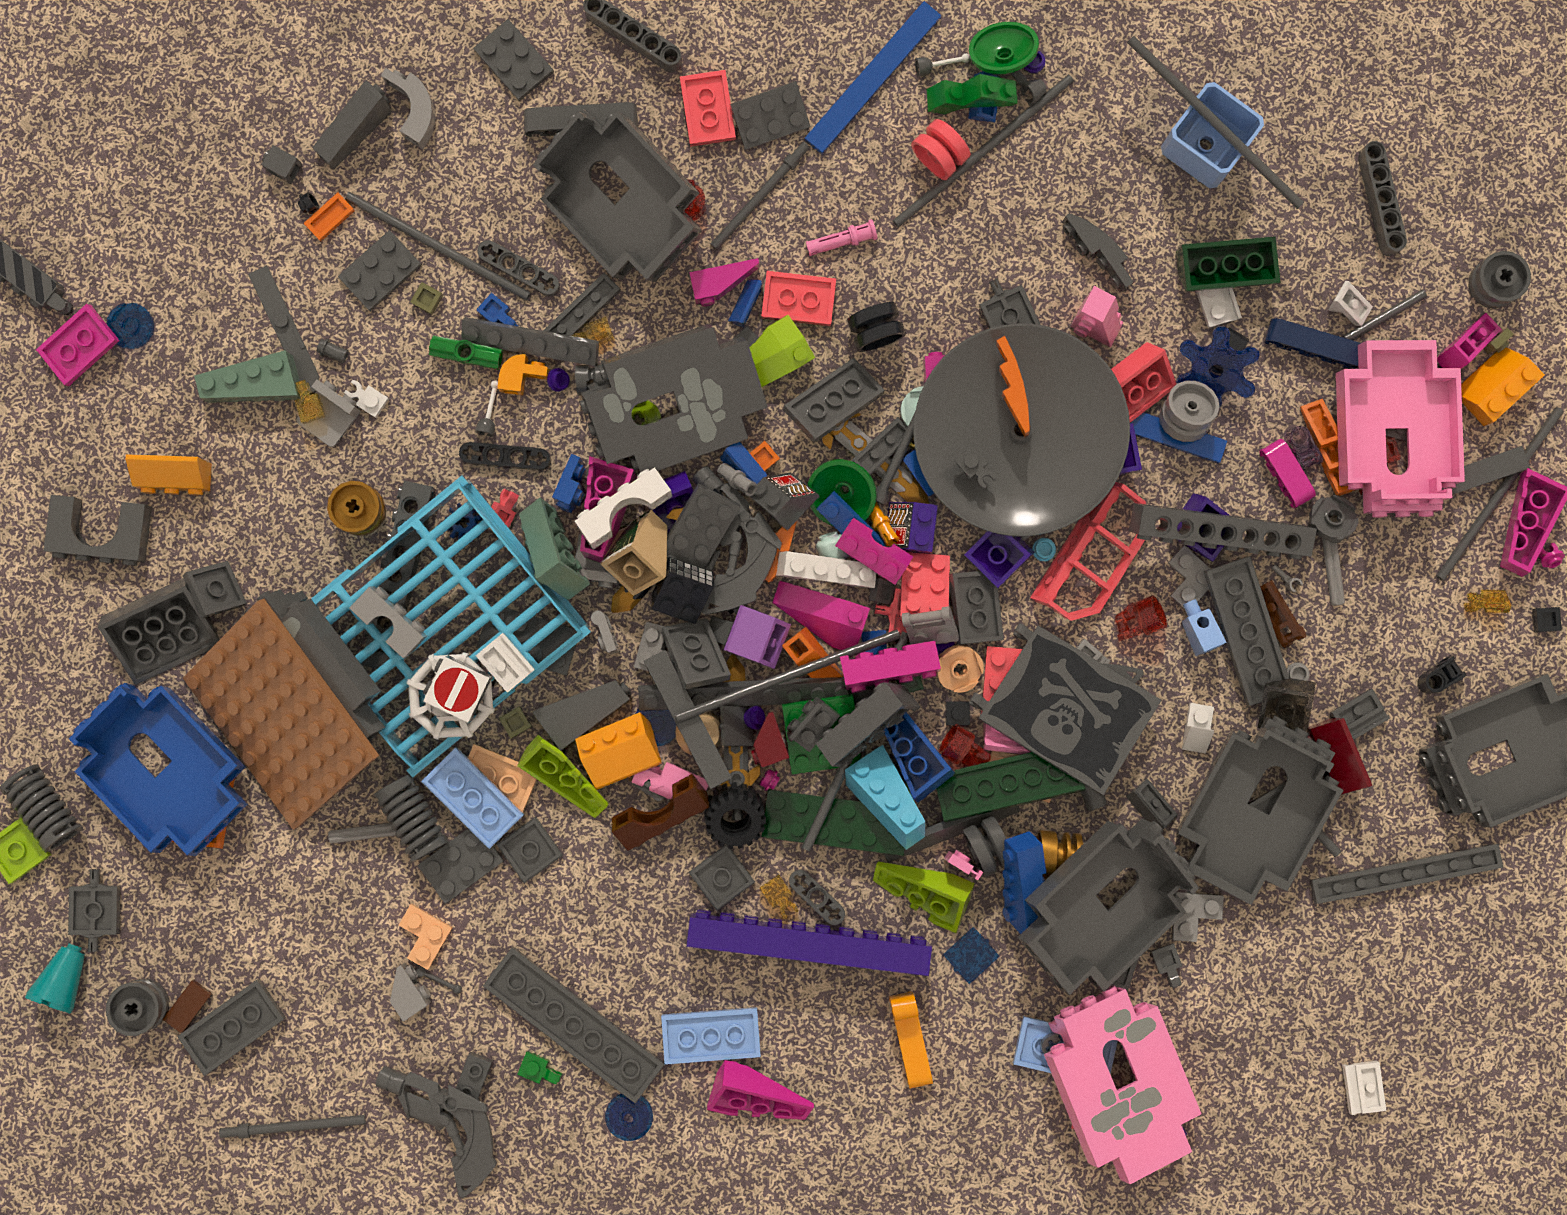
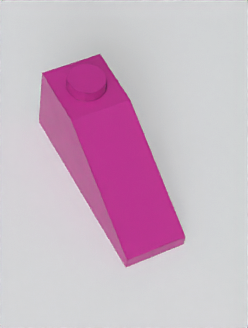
M756 258L689 272L696 304H701L702 307L715 304L716 300L722 298L759 269V259Z
M1484 313L1437 356V362L1442 368L1462 369L1502 329L1487 313Z

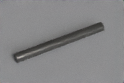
M1424 290L1418 291L1342 337L1349 340L1357 339L1427 298L1426 292Z

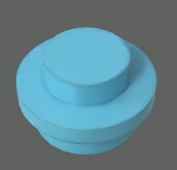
M1040 538L1032 546V550L1035 552L1033 555L1039 561H1049L1056 553V546L1052 540Z

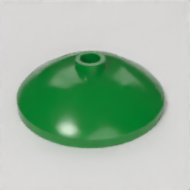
M999 22L989 25L972 38L969 45L970 60L978 69L987 73L997 75L1014 73L1026 67L1036 57L1039 50L1038 36L1032 28L1018 22Z
M844 459L827 461L812 473L807 486L819 495V498L810 507L820 520L830 526L833 525L816 508L833 491L864 521L870 516L875 507L877 492L874 481L870 474L855 462ZM842 486H847L849 491L844 492Z

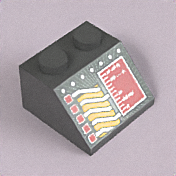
M791 472L763 477L757 484L758 488L754 495L749 496L764 512L787 531L819 498V495Z

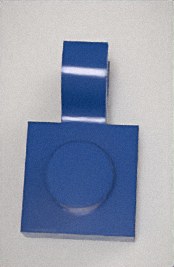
M492 292L476 309L488 321L518 326L507 315L511 309Z

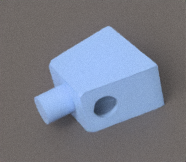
M1196 599L1183 604L1188 617L1182 621V625L1195 656L1214 650L1226 643L1210 609L1201 611Z

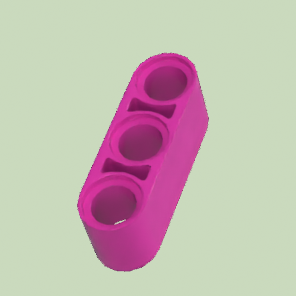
M1278 439L1259 451L1260 456L1265 458L1266 466L1273 477L1277 478L1278 486L1285 497L1289 498L1290 506L1293 509L1316 496L1312 484L1283 439Z

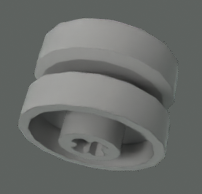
M1197 381L1178 383L1171 389L1159 414L1160 424L1164 431L1174 439L1182 442L1199 440L1208 432L1220 408L1218 398L1214 391L1203 383Z

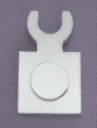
M352 380L351 383L357 387L356 392L350 393L345 390L344 393L352 399L358 398L359 400L356 405L377 418L389 398L369 385L364 391L359 382Z

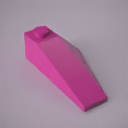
M779 581L772 602L828 645L839 650H844L859 643L870 610L868 607L783 581Z
M726 1060L716 1073L707 1104V1110L731 1116H738V1110L752 1111V1117H760V1114L773 1112L775 1118L805 1120L814 1108V1103L749 1066Z

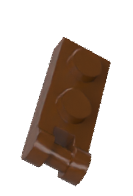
M1271 580L1260 586L1276 638L1281 646L1287 648L1293 644V641H1300L1306 638L1304 628L1298 624L1274 582ZM1288 626L1291 632L1286 633L1283 628Z

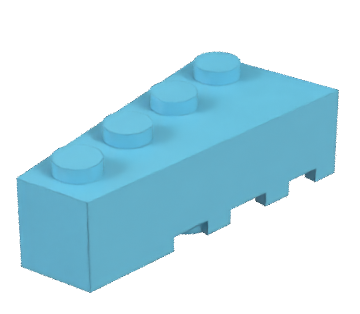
M883 745L845 769L846 786L906 850L925 837V820Z

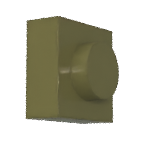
M421 282L410 303L432 315L443 294Z
M1507 327L1500 331L1483 350L1487 354L1495 350L1498 353L1510 344L1507 340L1514 334Z
M521 706L499 718L510 739L532 727Z

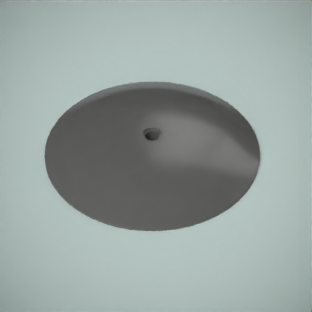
M1008 324L993 327L965 339L951 349L934 367L921 390L914 417V444L921 471L935 495L948 509L969 524L989 532L1008 536H1033L1050 533L1078 521L1091 512L1105 498L1117 481L1127 456L1130 440V421L1126 399L1121 385L1108 364L1096 351L1078 338L1061 330L1037 324ZM1003 336L1006 337L1012 349L1024 382L1030 427L1029 435L1026 437H1019L1015 434L1014 429L1018 427V424L1002 397V391L1007 389L1008 386L999 372V366L1005 363L996 346V340ZM972 445L988 461V465L984 469L992 471L996 476L995 481L989 476H985L982 479L987 486L985 489L979 486L976 475L969 479L954 461Z

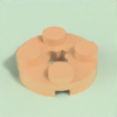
M966 644L954 645L938 655L941 671L936 672L943 687L962 693L971 690L978 684V679L984 671V665L979 654ZM957 664H965V667L962 668V673L959 674L957 671H954Z

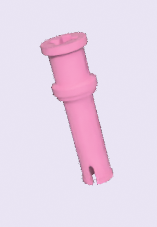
M871 219L868 220V223L859 226L850 225L848 230L806 241L809 256L849 244L857 246L859 242L869 239L877 240L878 238L874 222Z

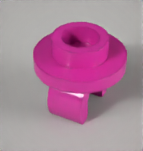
M1551 543V552H1546L1542 548L1539 558L1543 567L1555 568L1562 563L1565 554L1563 551L1558 550V546L1555 543Z

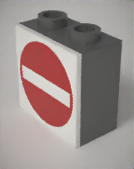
M450 655L445 656L444 659L440 658L434 668L436 675L433 682L429 680L423 691V694L426 695L423 701L463 721L470 722L493 676Z

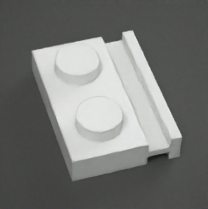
M1233 288L1196 291L1208 329L1242 318Z
M504 633L476 655L507 693L535 670Z
M1368 1061L1342 1065L1349 1113L1355 1115L1357 1113L1386 1111L1380 1062Z

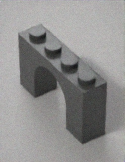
M50 496L43 551L52 553L53 558L67 559V555H75V560L90 561L91 557L99 558V562L114 564V560H123L122 565L137 566V562L145 563L152 513L151 506L121 502L119 524L115 536L104 545L90 546L84 541L79 530L82 500L69 496Z

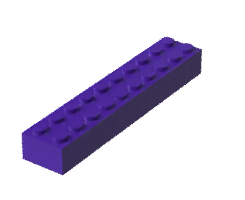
M697 909V912L692 913L690 916L686 947L929 976L932 946L923 936L911 935L910 939H904L901 934L887 932V936H879L877 931L863 929L862 934L855 933L853 931L854 928L839 927V931L830 930V925L816 924L815 928L806 927V922L792 921V924L788 925L782 924V919L768 918V922L758 921L759 917L744 915V919L735 918V914L721 912L720 916L711 915V911Z

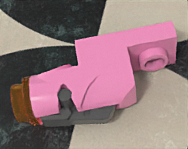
M666 762L663 770L660 769V766H655L628 777L629 782L656 801H661L664 798L672 799V784L690 774L695 776L705 790L708 789V785L703 777L669 762Z

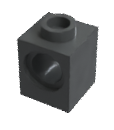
M272 145L271 149L267 150L263 155L261 165L267 172L292 184L303 164L295 156Z

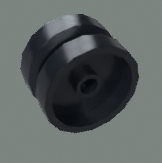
M895 302L876 304L860 310L847 318L850 331L858 334L854 338L857 352H868L892 344L906 336L903 323L894 321L899 316Z

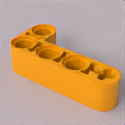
M912 991L889 996L909 1089L933 1084L915 996Z

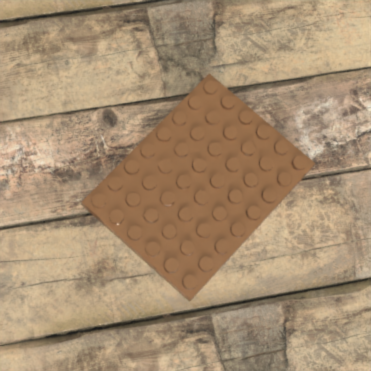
M265 599L257 601L183 677L188 687L293 830L305 823L380 756Z

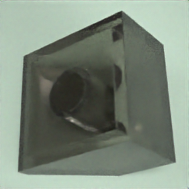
M1290 678L1265 683L1257 728L1261 727L1266 716L1273 719L1275 715L1288 722L1286 727L1293 731L1298 727L1307 732L1316 682Z

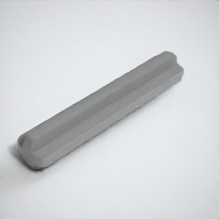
M1322 539L1330 602L1332 606L1345 604L1338 545L1337 543Z
M392 823L329 831L328 839L330 843L394 836L397 830H392Z

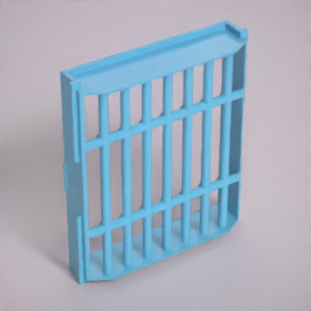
M463 475L400 525L398 533L353 570H345L311 598L318 608L335 594L342 600L343 603L325 617L332 625L350 610L349 608L368 587L374 586L377 588L429 546L437 558L387 599L395 605L442 565L449 570L453 576L410 610L406 616L411 621L415 620L457 584L463 587L468 595L425 629L424 633L427 637L417 648L475 602L483 614L434 653V655L450 654L481 627L491 621L499 632L469 657L477 663L479 659L476 655L504 633L535 669L508 693L504 691L493 700V708L497 707L514 693L517 686L521 683L528 684L591 632L588 629L590 626L567 599L536 580L534 566L529 558L531 556L530 553L470 480L465 479ZM462 492L468 501L429 532L422 523L458 493ZM472 509H475L483 520L447 550H444L436 539ZM490 527L498 539L462 569H459L452 560V557ZM415 529L422 539L352 596L347 593L343 587ZM505 546L514 558L475 588L467 576ZM521 565L529 574V577L491 607L483 598V595ZM536 583L545 595L506 626L498 614ZM552 602L560 614L521 644L513 633ZM351 611L358 622L340 636L344 643L347 644L364 629L374 639V641L355 655L359 663L361 664L380 647L390 658L369 675L376 683L395 666L405 676L403 680L373 704L369 702L368 705L385 726L379 734L394 752L410 766L406 771L413 778L462 737H448L420 761L416 759L409 749L429 732L422 726L404 741L394 732L397 727L410 718V705L388 723L379 714V711L409 687L406 684L407 680L411 679L425 662L412 671L404 659L386 643V640L393 633V625L381 634L373 623L370 625L365 624ZM565 621H568L577 633L538 664L529 651ZM419 690L420 707L426 704L423 701L425 698L424 690ZM436 715L430 719L437 725L439 719ZM445 721L444 724L447 728L459 727L454 721Z

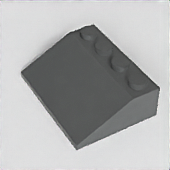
M184 578L101 616L98 624V629L135 685L209 651L220 640L210 617L201 618Z

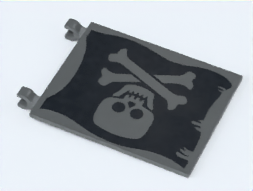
M1019 623L1013 635L1027 641L1026 645L990 701L985 700L975 692L969 704L976 709L982 710L979 720L1103 796L1162 700L1039 625L1032 632L1028 627Z

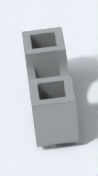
M374 586L368 587L349 609L367 625L372 624L380 616L389 618L393 623L394 629L386 643L403 659L407 658L427 637L424 633L425 628L416 620L412 622L406 616L407 611L398 603L394 605L388 600L389 594L379 586L377 588Z

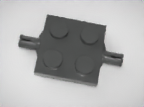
M998 278L989 282L995 295L990 300L979 304L989 329L1008 324L1041 325L1022 285L1012 290H1003Z
M89 869V884L69 887L68 935L88 937V952H98L99 937L120 934V886H107L100 883V869Z

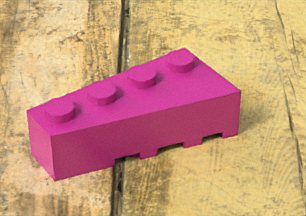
M589 456L585 510H592L598 506V501L605 496L611 497L616 494L617 489L627 482L630 484L635 481L637 476L634 469L614 463L607 464L604 460ZM627 506L620 509L613 518V537L594 550L584 536L581 535L580 551L584 558L602 562L619 531Z
M1529 468L1520 473L1500 567L1521 577L1531 572L1567 501V486Z
M935 641L906 645L902 647V650H897V648L883 649L878 652V655L869 652L859 653L852 660H849L848 655L840 656L846 690H851L852 693L866 691V686L875 685L876 687L883 682L889 683L899 680V684L913 681V677L921 675L923 679L933 678L937 676L936 672L941 671Z

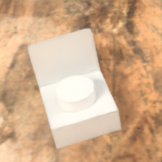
M1345 281L1331 304L1329 311L1343 313L1354 325L1362 326L1373 306L1349 281Z
M1189 703L1182 750L1206 754L1214 734V730H1211L1214 707Z

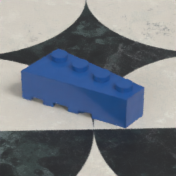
M906 712L902 715L904 720L898 725L886 727L884 734L888 739L913 799L919 803L952 777L955 772Z
M1030 831L1004 840L1003 916L1020 934L1038 918L1025 899L1045 881L1042 874L1046 873L1043 844Z

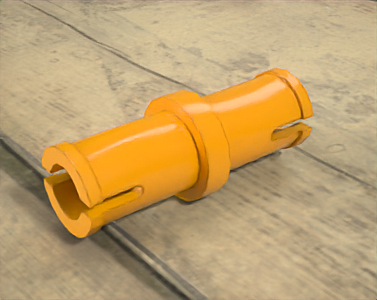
M876 501L869 518L873 523L874 531H878L885 545L890 547L899 541V537L891 527L889 517L883 514Z

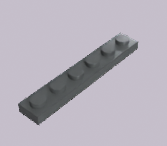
M468 317L462 319L461 340L498 349L596 366L598 364L599 341Z

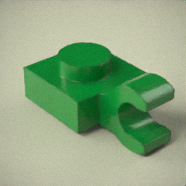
M527 1051L517 1075L538 1084L544 1078L557 1085L562 1073L547 1067L549 1059Z

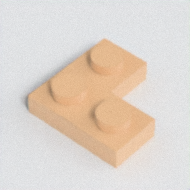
M410 904L399 926L419 938L407 959L429 970L453 927L419 907Z

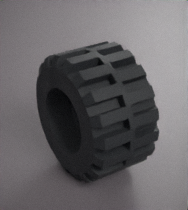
M732 782V786L728 787L727 784H723L721 790L718 788L714 789V796H708L709 807L704 812L706 829L708 834H711V839L714 842L718 840V845L722 847L726 844L728 849H733V846H738V849H741L744 844L752 845V840L760 838L759 832L763 833L765 829L764 824H766L764 806L759 793L756 794L755 789L752 787L747 789V784L742 783L741 786H737V782ZM732 809H741L748 813L744 820L738 822H728L722 818L727 811Z

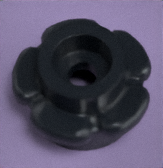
M310 192L299 195L298 206L304 213L314 214V211L319 208L316 198Z

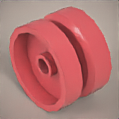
M934 119L926 127V134H919L911 143L917 158L936 177L942 180H948L956 171L955 165H963L971 155L962 137L950 125L940 119Z

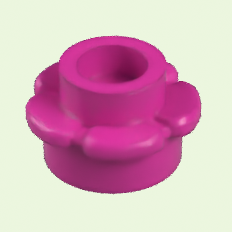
M767 769L759 785L765 788V791L769 788L773 790L780 779L777 776L778 771Z

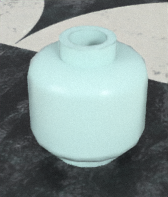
M834 531L820 536V540L816 544L818 555L847 559L849 555L835 546L841 534Z

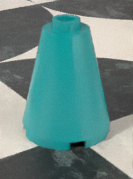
M68 943L67 948L61 946L26 992L25 998L62 1012L72 1013L85 954L81 953L82 948Z

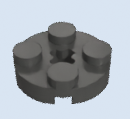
M1332 495V497H1322L1316 501L1309 513L1308 526L1316 528V534L1319 537L1333 543H1340L1353 534L1358 526L1359 518L1355 513L1356 508L1349 500L1338 495ZM1335 514L1338 516L1336 520L1339 522H1332L1328 515L1333 516Z

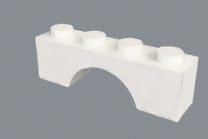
M655 467L650 471L649 469L642 471L637 476L638 479L630 484L627 482L617 489L616 494L611 497L605 496L598 501V506L592 510L586 509L577 516L578 519L575 520L576 526L593 550L613 537L612 521L620 509L630 504H641L653 510L672 497L670 488Z
M789 551L779 552L776 576L832 582L859 588H875L876 572L861 562Z

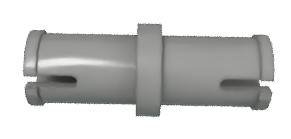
M727 463L719 466L717 470L718 476L728 481L732 488L741 490L747 496L754 495L758 488L757 484L748 479L745 473L733 469Z

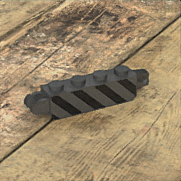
M0 239V281L3 283L6 280L12 284L10 289L20 296L24 294L29 296L31 299L28 302L39 310L44 307L51 311L53 308L63 315H70L73 311V305L62 297L65 293L64 286Z

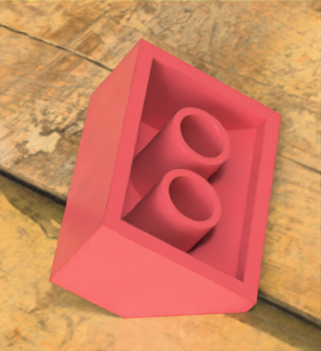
M1149 342L1143 344L1111 369L1124 393L1130 422L1166 396L1177 384L1165 349Z

